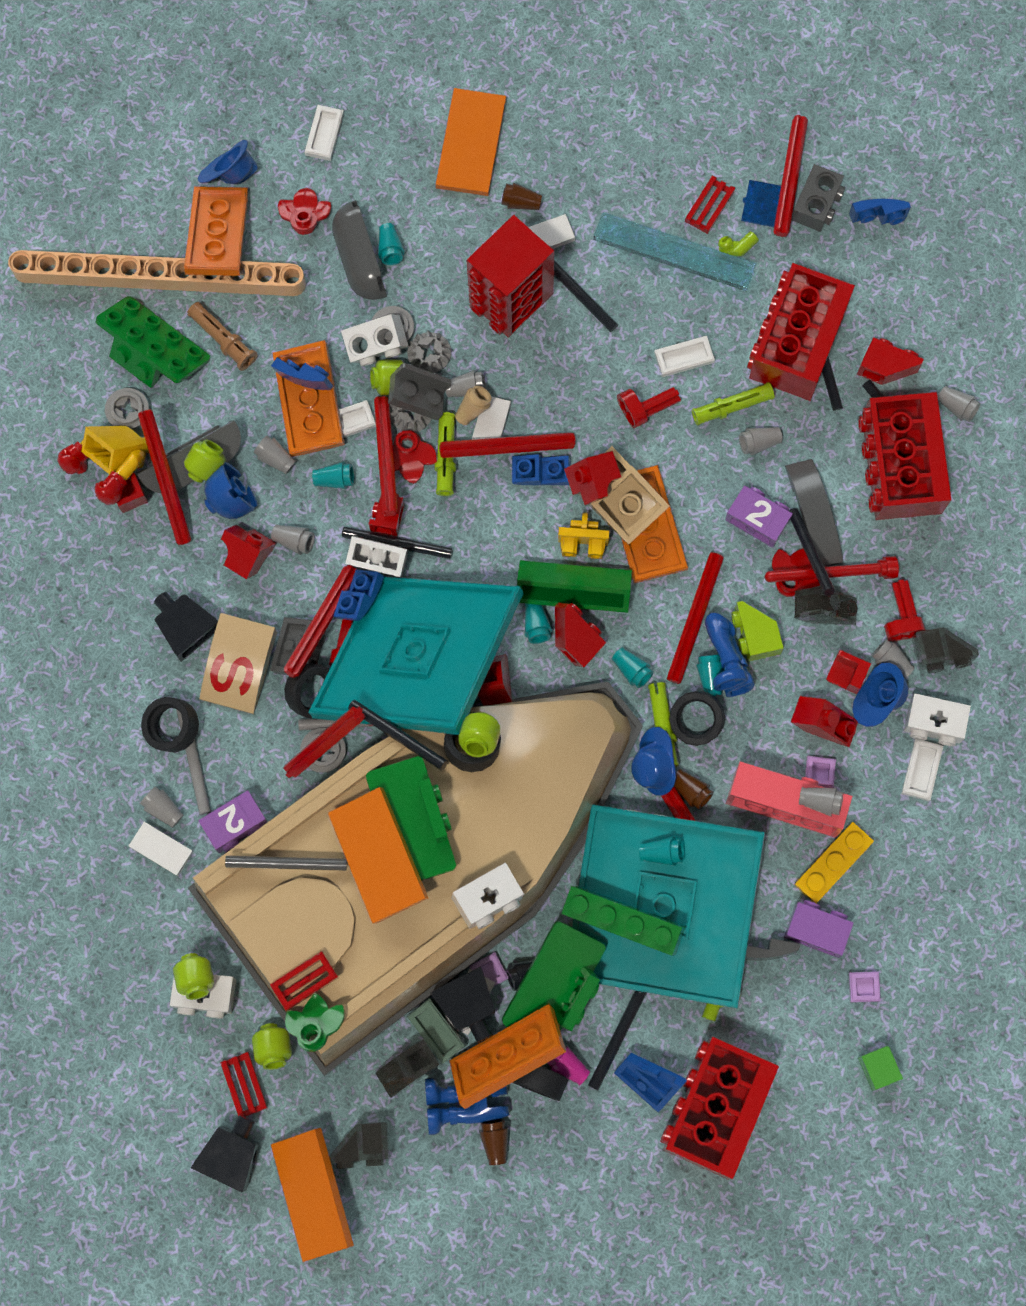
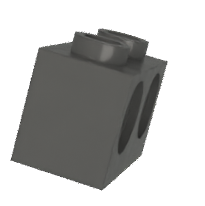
M814 164L796 203L791 220L819 232L822 231L824 224L830 225L835 210L831 209L834 201L840 202L846 188L841 186L844 175ZM825 185L828 186L831 190L824 191L820 189L819 186ZM816 208L821 213L814 214L810 212L809 209Z

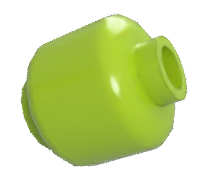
M401 359L377 361L375 367L370 369L372 389H376L379 395H389L390 377L404 362Z
M210 440L193 444L184 460V466L192 480L199 483L207 481L219 467L224 465L226 459L222 453L223 449L221 446Z
M484 712L469 714L465 717L459 733L461 748L473 757H483L493 753L500 736V724L493 716Z
M189 953L182 956L181 961L177 962L173 967L176 990L189 1000L201 999L207 996L209 990L214 986L211 963L205 957L198 956L196 953Z
M268 1023L262 1025L260 1030L252 1036L254 1060L259 1065H262L264 1069L274 1070L282 1068L286 1065V1061L291 1058L290 1036L286 1029L278 1027L275 1023Z

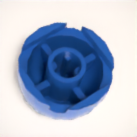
M227 462L205 481L204 493L207 499L204 502L211 513L215 514L217 512L220 516L227 519H238L252 512L258 503L249 485L246 490L243 483L238 479L242 476L240 472Z

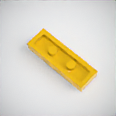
M852 822L794 885L807 898L817 904L870 847L874 840Z

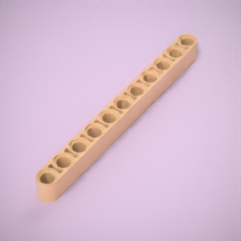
M19 250L12 253L8 260V265L15 278L23 283L298 296L306 287L303 270L298 265L291 263L241 261L240 274L245 277L240 281L233 280L235 276L217 275L216 278L211 280L206 279L208 275H189L186 278H179L184 272L185 258ZM28 264L26 269L18 270L21 265ZM55 265L53 270L45 271L48 266ZM82 267L79 272L72 273L74 268ZM110 268L107 273L98 274L101 269ZM131 269L136 270L133 275H125ZM156 271H164L159 277L152 276ZM264 276L272 277L268 282L260 281ZM291 277L299 279L295 283H287V280Z

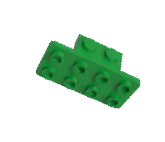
M131 296L123 298L96 317V324L114 337L109 357L150 388L158 382L160 373L174 383H181L205 366L210 360V355Z
M416 756L369 771L366 774V780L370 792L379 787L384 789L421 881L454 871L456 862L447 832L451 831L452 828L447 813H440L437 803L443 802L438 784L431 785L423 758Z
M556 921L502 1016V1023L509 1027L550 1004L555 1011L560 1031L562 1028H565L572 1032L575 1024L578 1025L582 1021L585 1014L584 1008L589 999H593L598 992L600 979L593 971L605 952V945L561 921Z

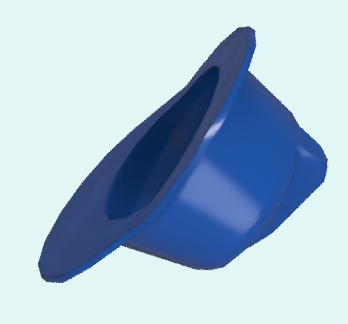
M242 140L229 151L215 158L199 173L198 182L207 183L219 178L227 184L235 185L246 181L258 168L257 163L247 151L248 141Z
M881 663L876 666L853 701L852 710L854 718L859 724L866 727L876 726L882 723L892 710L900 708L906 702L908 697L907 679L903 677L902 671L897 665Z
M652 727L645 732L639 744V751L632 760L631 765L634 780L656 796L669 793L674 787L676 780L671 738L667 731L660 727Z

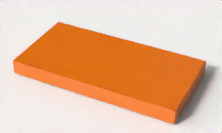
M454 88L435 184L437 189L489 196L506 104L505 95Z
M194 187L184 263L185 275L240 276L248 188Z
M323 340L273 352L274 361L278 357L285 363L289 359L300 368L304 363H307L312 368L315 365L320 366L329 373L327 378L333 384L331 390L311 389L295 384L276 372L289 455L291 457L345 445L327 342Z
M658 465L637 470L669 505ZM670 507L629 545L621 538L629 569L632 570L631 576L634 584L688 570Z
M379 787L328 812L372 924H377L429 899L383 788Z
M550 1004L449 1060L459 1104L464 1109L566 1052L556 1014Z
M313 1129L271 1144L302 1262L353 1247V1240L322 1129Z

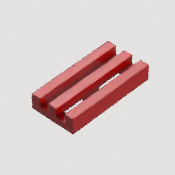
M712 175L687 214L685 222L709 234L734 194L735 187L726 186L724 181L721 180L719 182ZM712 187H717L698 219L694 220L695 214ZM721 192H726L706 226L703 225L702 222Z
M321 951L270 984L284 1009L289 1011L339 977ZM321 961L323 966L281 992L279 987ZM326 971L329 975L292 1000H286V997Z
M249 1052L220 1062L238 1116L246 1117L268 1108ZM244 1060L259 1105L255 1107L240 1062ZM230 1065H234L248 1107L247 1110H243L229 1069Z

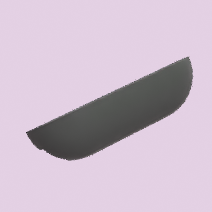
M356 200L346 203L336 212L333 218L332 233L351 289L363 298L370 300L387 297L386 290L360 208Z
M235 420L229 421L222 427L217 425L166 453L176 490L194 481L188 476L189 472L184 466V460L195 442H203L204 440L215 442L223 449L222 453L225 456V462H229L236 455L240 447L241 435ZM150 462L148 464L150 467L139 471L137 475L148 489L161 493L153 464Z

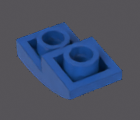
M896 199L863 200L852 203L849 215L852 223L858 221L868 223L878 216L881 225L886 223L897 225L908 216L911 206L909 202Z
M278 357L271 365L278 375L300 386L318 390H331L333 384L327 378L329 373L318 365L312 368L307 363H304L300 368L293 361L288 359L285 363Z
M539 454L512 456V483L516 485H569L564 469L571 466V458L569 456L542 458Z
M355 570L349 591H341L333 617L336 619L360 621L374 602L384 576L380 572Z

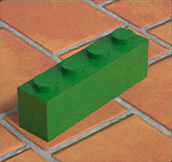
M520 560L517 586L522 589L523 595L519 603L556 606L558 602L573 603L579 609L628 613L632 570Z
M571 886L561 913L671 956L676 955L686 928L685 926L578 886Z

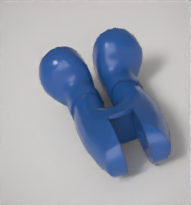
M710 613L705 619V626L709 638L720 657L721 666L724 668V672L718 674L713 680L714 689L716 691L724 690L726 697L746 694L754 688L755 683L747 669L748 663L737 645L735 627L724 616L718 613Z
M433 1078L425 1079L427 1106L449 1102V1104L459 1102L455 1085L447 1086L448 1089L440 1087ZM507 1086L501 1088L500 1090L494 1092L489 1096L498 1097L500 1095H507ZM487 1097L466 1109L463 1107H449V1109L429 1108L427 1109L429 1135L438 1134L441 1127L449 1122L450 1125H456L457 1123L477 1124L500 1120L510 1115L509 1106L487 1108Z

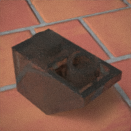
M821 586L795 591V619L812 624L856 625L857 598L835 591L830 596H825Z
M944 627L916 632L912 637L919 671L927 670L929 674L945 670L944 666L955 664V668L971 666L972 661L979 656L977 648Z
M423 1039L399 1054L375 1074L389 1097L392 1098L441 1066Z
M388 1123L356 1124L329 1156L331 1164L336 1163V1169L354 1168V1162L366 1161V1167L383 1166L384 1159H390Z

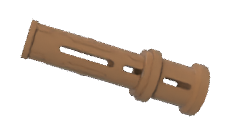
M200 302L194 303L188 309L187 315L221 346V352L225 356L229 355L237 363V368L240 371L246 370L256 361L257 352L250 350L242 342V338L239 335L231 334Z

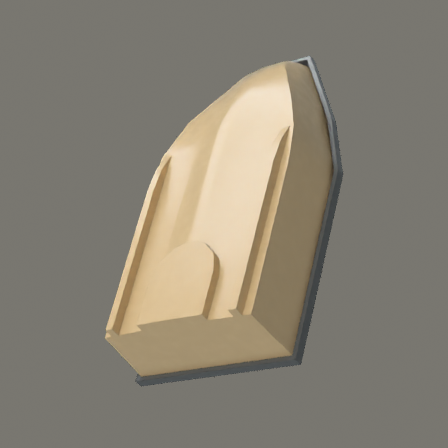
M608 681L515 698L510 703L472 707L470 712L487 713L493 716L500 724L501 744L498 757L490 767L483 771L467 772L452 765L445 755V733L401 729L448 760L446 768L442 771L424 760L431 785L438 784L443 802L437 803L440 813H447L452 830L448 831L447 835L456 862V868L454 871L423 880L422 883L429 899L377 924H372L348 862L347 871L225 867L226 856L346 859L328 812L369 793L370 789L366 780V774L369 771L418 756L390 736L361 753L193 877L194 883L188 889L284 1021L287 1011L282 1006L270 984L321 951L325 955L339 978L316 993L323 998L329 1009L336 1005H343L345 1017L339 1030L328 1036L326 1044L320 1050L307 1052L324 1076L431 996L430 992L450 982L538 914L585 845L592 805H605L643 728V725ZM456 735L455 746L457 750L466 756H470L461 748L459 735ZM506 863L524 893L522 900L519 901L521 906L508 914H505L504 911L499 912L493 916L494 921L482 929H478L477 926L469 929L451 899L452 893ZM485 893L483 903L489 901L493 904L496 896H488ZM319 961L279 987V989L283 992L323 966V964ZM326 971L286 997V1000L290 1001L327 977L329 975ZM312 996L302 1001L289 1011L302 1012L306 1003ZM318 1034L312 1035L309 1041L314 1040Z

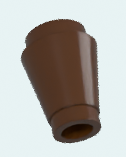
M514 182L512 185L506 183L501 205L507 206V209L539 210L542 195Z
M682 769L676 772L674 787L691 807L695 806L699 810L702 809L713 796L714 792L709 789L710 785L684 772Z
M496 1120L481 1123L482 1130H479L489 1165L507 1163L508 1127L505 1126V1121Z

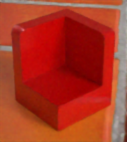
M134 472L131 474L130 479L126 480L127 485L124 487L123 495L117 502L122 513L148 503Z
M839 650L826 680L857 694L871 663Z

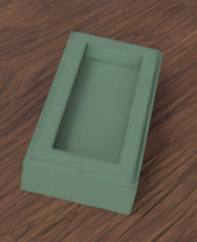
M432 998L428 999L407 1016L442 1064L467 1045L456 1029L448 1022L444 1013Z

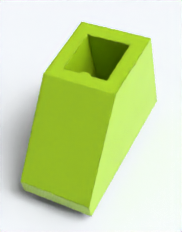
M743 601L737 602L734 608L735 611L731 612L734 627L740 628L742 638L738 639V644L742 655L746 654L748 662L781 655L784 648L777 621Z

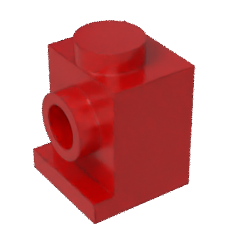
M396 493L398 513L395 516L386 517L382 514L381 496L379 502H374L372 518H375V520H369L371 532L398 536L404 509L403 497H399V494Z

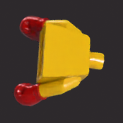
M127 426L85 427L84 439L80 443L77 441L74 445L71 444L62 449L58 454L57 462L67 474H81L86 472V460L90 458L109 474L104 481L95 484L97 499L106 505H114L123 495L124 487L127 485L126 480L136 469L144 466L145 457L149 450L145 437L139 436Z

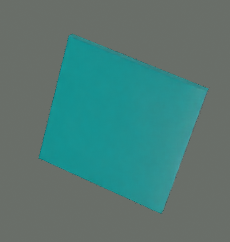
M384 577L378 594L369 610L360 621H353L308 713L312 718L336 721L349 710V704L353 700H357L398 728L459 735L462 723L470 713L523 595L522 589L519 586ZM363 720V721L360 723V724H368V725H371L370 723H368V722L365 721V720Z
M592 805L578 887L686 927L676 955L671 956L573 918V928L597 939L605 945V952L593 971L600 979L599 984L738 1008L765 832ZM669 837H675L683 841L684 861L677 863L676 866L640 860V844Z

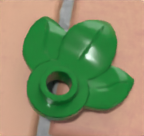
M315 993L308 1000L302 1012L287 1011L285 1026L291 1035L297 1037L298 1044L303 1050L315 1052L326 1044L329 1035L339 1030L345 1017V1010L343 1005H336L329 1009L323 998ZM318 1034L314 1040L309 1041L312 1035Z

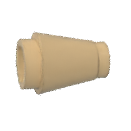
M481 386L469 388L455 414L456 420L462 425H468L490 407L492 400L490 393Z

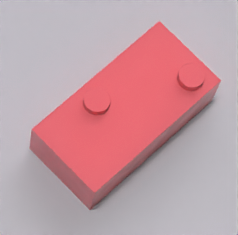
M740 761L734 773L725 804L836 838L844 828L853 796L844 794L840 815L832 814V817L804 805H799L802 787L825 788L818 786V781L807 777H802L799 780Z

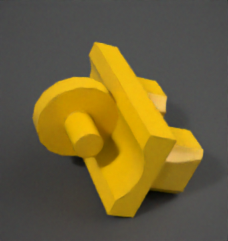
M582 512V520H571L570 528L559 527L558 542H561L562 556L576 557L577 544H589L588 558L602 559L605 546H608L609 530H598V522L587 521L588 513Z

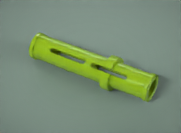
M768 382L724 399L716 398L714 402L693 408L691 412L694 422L698 426L716 418L722 420L727 418V415L772 400L775 398L771 384Z
M443 412V415L438 420V453L434 470L437 472L436 494L439 496H451L454 494L453 472L456 471L454 457L442 458L439 451L441 442L455 441V414L450 412Z
M657 682L658 694L655 684L652 683L648 685L654 724L655 727H660L669 734L676 768L679 766L675 749L677 737L673 734L670 726L666 683Z

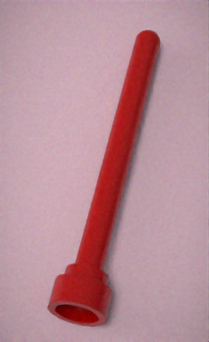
M896 556L883 557L877 563L825 567L829 578L878 574L879 577L884 579H895L899 575V564ZM812 568L768 571L764 576L767 582L817 579Z

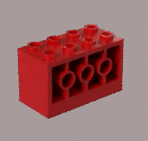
M512 215L466 260L469 307L477 316L481 317L484 315L490 321V327L499 335L503 333L509 338L554 294V250L515 215Z
M792 263L789 272L784 270L778 290L776 295L774 294L769 306L767 318L764 319L757 343L752 348L747 368L751 370L749 379L763 384L769 382L773 388L811 401L855 285Z
M937 392L870 398L866 407L862 409V416L858 417L859 432L864 433L865 443H862V457L867 459L868 469L865 470V481L867 486H871L872 496L868 498L870 513H875V520L942 514L952 499Z
M712 1036L708 1042L703 1041L698 1048L694 1058L699 1061L696 1070H689L686 1077L687 1081L683 1085V1087L688 1088L684 1098L678 1097L672 1111L676 1119L673 1126L669 1124L666 1126L660 1142L665 1144L663 1151L730 1180L735 1176L779 1066ZM728 1071L733 1082L724 1085L720 1074ZM717 1099L719 1100L718 1105L721 1106V1111L712 1113L708 1102ZM705 1126L708 1128L707 1133L710 1134V1138L704 1139L701 1142L696 1131Z

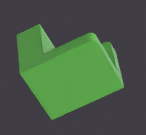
M889 1046L858 1058L872 1091L903 1079Z

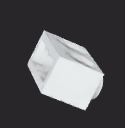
M390 314L341 331L350 363H360L361 366L376 363V357L385 355L386 358L402 354L400 349L409 347L400 315ZM390 330L393 338L391 343L387 345L384 341V334ZM363 338L368 344L364 353L359 348V343Z

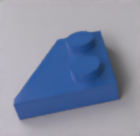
M630 1053L614 1072L616 1076L658 1113L687 1081L684 1077L633 1053Z

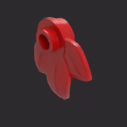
M302 188L296 192L293 200H279L278 211L280 217L289 221L291 227L298 234L307 235L314 231L317 222L329 216L331 202H318L315 191L310 188Z
M404 430L396 435L393 445L394 470H399L405 480L415 484L422 477L424 465H433L437 462L436 452L430 444L422 442L414 431ZM406 440L413 443L410 448H404L402 444Z
M803 548L797 550L791 556L785 551L778 549L772 559L773 571L812 568ZM817 579L794 581L795 586L792 588L786 587L784 581L775 582L778 592L786 597H794L802 590L813 591L820 586Z

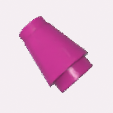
M565 1046L566 1052L547 1064L550 1066V1070L565 1076L580 1086L587 1079L590 1071L572 1050Z

